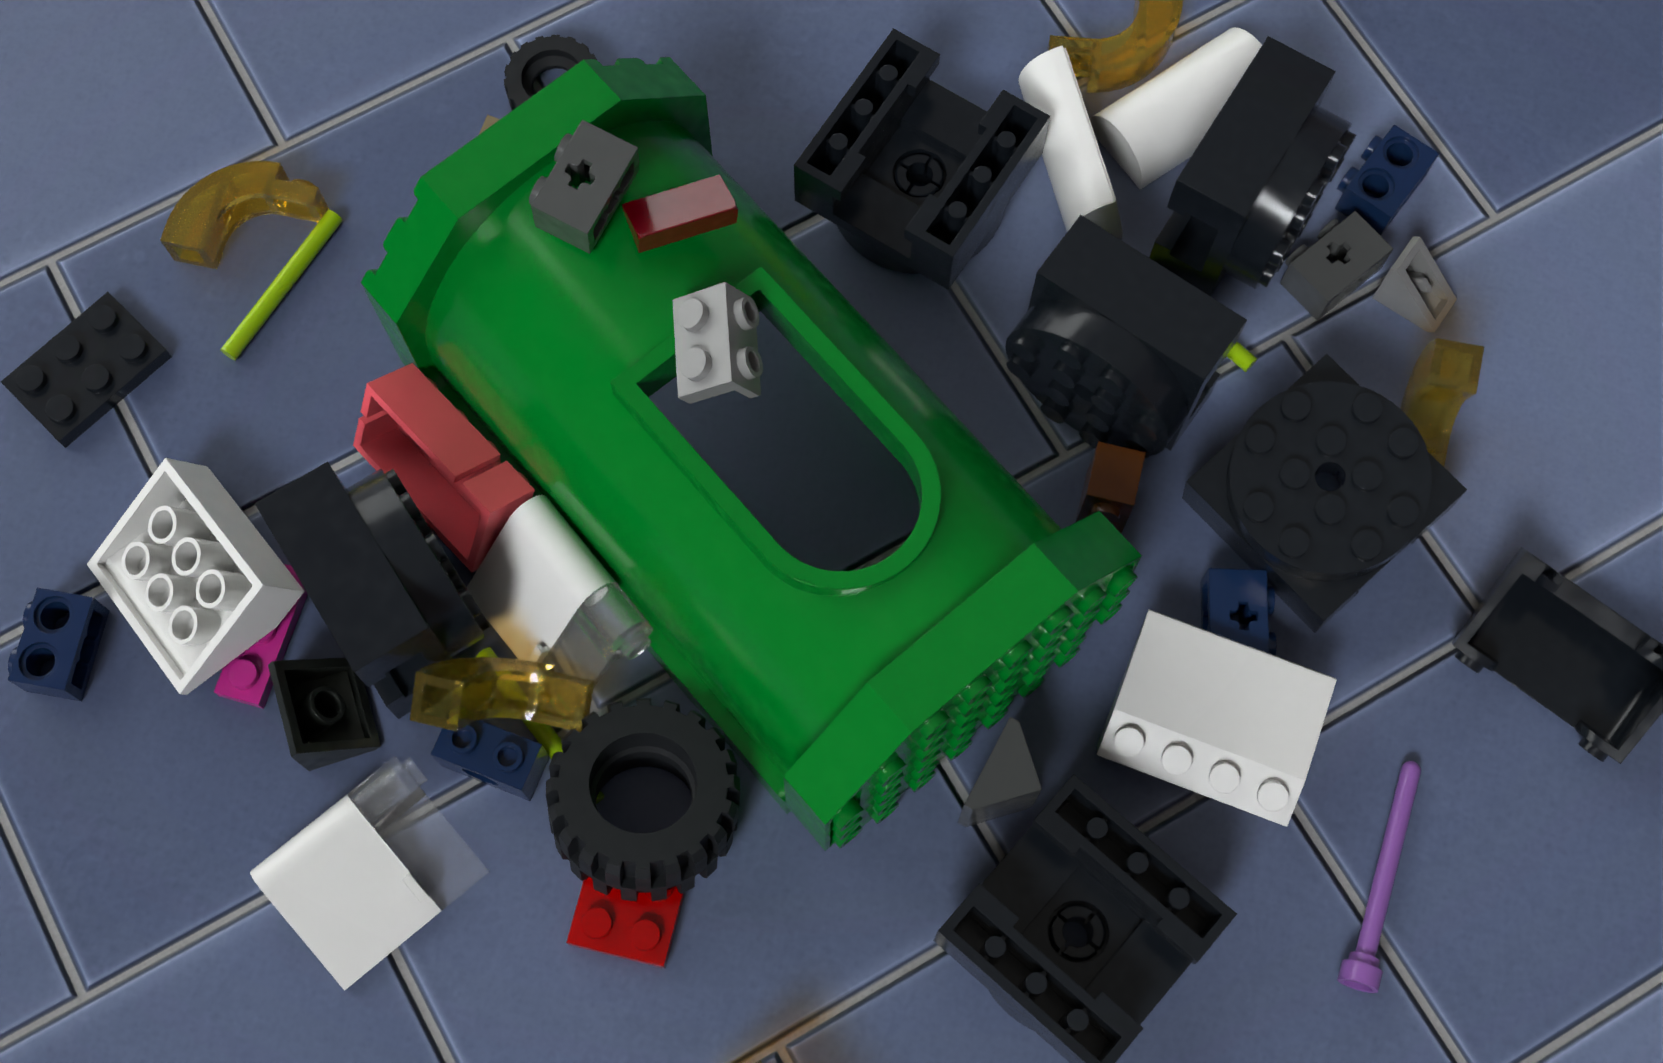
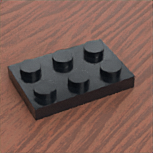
M107 292L5 377L1 383L66 448L172 356Z

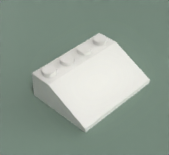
M170 458L163 460L87 563V566L178 693L182 695L189 694L274 630L304 593L300 584L207 466Z
M1148 609L1099 738L1097 755L1287 827L1306 781L1337 679Z

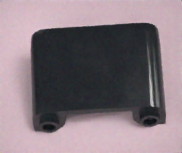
M1522 547L1506 566L1452 642L1453 646L1459 649L1455 654L1459 661L1476 673H1480L1484 667L1498 673L1574 727L1583 736L1578 744L1602 762L1610 756L1621 764L1663 713V644Z

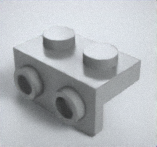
M727 282L673 299L678 398L692 404L734 390L748 398L760 396V376L763 372V364L758 352L756 327L759 325V312L754 300Z

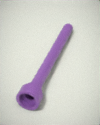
M1407 761L1401 766L1356 951H1351L1348 959L1342 960L1337 979L1342 985L1362 992L1378 993L1383 971L1379 969L1380 960L1376 958L1421 774L1419 764L1414 761Z

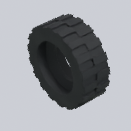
M560 35L536 37L534 41L521 45V49L517 52L514 51L511 55V61L509 65L506 64L504 71L506 76L504 87L511 110H514L535 95L533 83L540 73L550 69H564L568 71L583 59L597 60L594 53L591 54L589 48L583 43L576 42V39L569 36L564 38L560 37Z

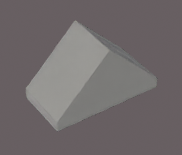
M1417 236L1411 238L1372 297L1426 332L1435 333L1457 300L1423 240Z

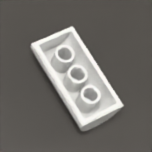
M1236 27L1228 29L1090 117L1095 137L1141 190L1193 155L1262 44L1246 30Z
M1063 45L1053 48L1030 61L1021 71L1018 81L1024 101L1050 115L1042 157L1066 231L1068 232L1078 217L1082 215L1115 237L1122 239L1123 230L1117 200L1067 50L1063 48Z

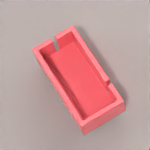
M413 363L368 382L360 411L364 416L358 420L353 446L376 471L382 469L386 473L394 469L425 521L437 533L436 535L471 573L478 570L509 517L520 505L533 497L535 489L530 485L528 479L508 461L500 462L501 454L494 443L487 440L469 422L464 412L457 409L439 391L435 382L426 377Z

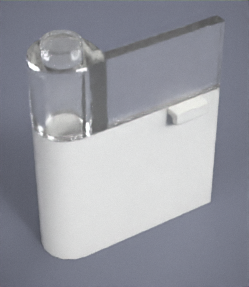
M538 495L527 500L512 513L467 586L468 591L485 618L566 720L574 717L612 662L624 656L628 660L634 659L651 644V640L648 637L653 631L652 625L545 495Z
M394 756L250 871V875L261 891L344 991L489 872L426 795L421 785L428 779L410 757L401 762Z

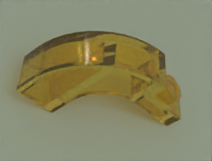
M1135 0L1133 23L1120 34L1103 39L1050 35L1047 51L1062 45L1063 48H1066L1075 77H1087V93L1110 92L1131 86L1147 77L1164 60L1174 39L1182 12L1183 0Z
M251 161L238 163L215 171L192 186L172 210L160 241L174 261L217 269L229 237L244 222L257 216L276 214L318 223L329 207L318 187L303 179H293L290 182L279 162Z
M1435 338L1423 349L1413 368L1400 409L1411 419L1420 432L1428 452L1444 467L1449 439L1457 414L1464 401L1477 393L1484 346Z
M474 657L440 661L416 671L410 721L457 732L469 723L480 719L514 718L567 730L575 729L581 732V719L590 714L594 681L554 672V665L519 659Z

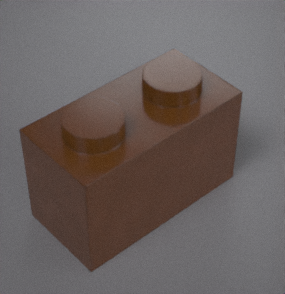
M1098 441L1085 476L1075 523L1100 511L1122 533L1135 505L1146 452Z

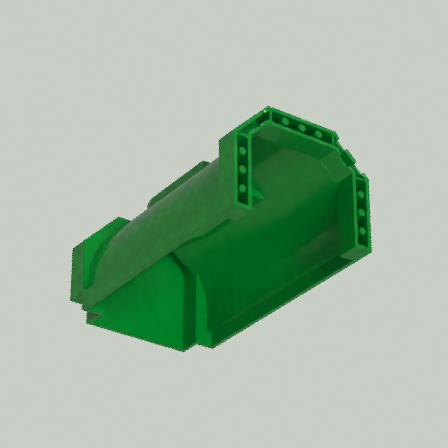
M660 57L656 64H645L639 58H618L614 65L603 66L595 59H583L420 177L414 188V195L418 200L409 216L397 218L384 240L383 247L387 254L378 269L368 270L361 281L403 364L406 366L413 363L426 377L435 382L439 391L457 409L464 412L469 422L487 440L494 443L501 454L500 462L508 461L528 479L530 485L535 489L533 497L538 495L547 496L617 582L615 591L605 601L707 721L720 731L725 737V742L787 814L792 811L825 851L834 843L839 848L844 847L861 832L862 827L871 819L876 824L886 819L899 806L897 800L901 797L900 794L909 787L914 792L918 791L935 776L936 772L934 769L942 758L947 756L951 761L957 758L972 744L971 737L976 733V729L982 724L987 729H990L1009 712L1007 706L1018 693L1025 699L1045 681L1043 676L1048 672L1052 664L1055 663L1059 668L1067 664L1081 650L1079 645L1086 639L1085 632L1093 625V622L1097 620L1103 625L1122 608L1123 605L1120 602L1130 593L1128 588L1138 578L1134 571L1142 555L1100 511L1062 529L715 160L712 154L706 95L670 57ZM582 120L638 147L640 170L591 254L535 227L531 205L529 204V197L537 180L541 176L548 178L557 163L554 161V157L560 141L567 133L573 135ZM720 174L738 208L737 223L648 251L638 252L623 212L622 204ZM727 282L754 300L758 312L761 311L893 454L911 477L918 495L919 517L910 536L900 548L886 559L866 568L851 571H830L801 562L786 552L649 399L651 395L677 376L673 299Z

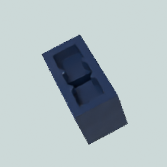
M1393 125L1383 139L1376 135L1361 156L1366 162L1360 170L1352 166L1337 187L1343 194L1335 209L1347 217L1356 211L1381 236L1426 177L1440 153L1398 126ZM1389 160L1395 161L1399 163L1401 166H1396L1392 164ZM1364 191L1375 194L1377 198L1368 196Z
M37 587L33 601L29 602L24 610V630L19 645L13 649L9 657L8 681L26 692L82 702L110 610L93 597ZM65 613H70L67 623L55 630V623L58 618ZM55 658L53 669L48 674L41 676L40 672L44 663L49 659Z

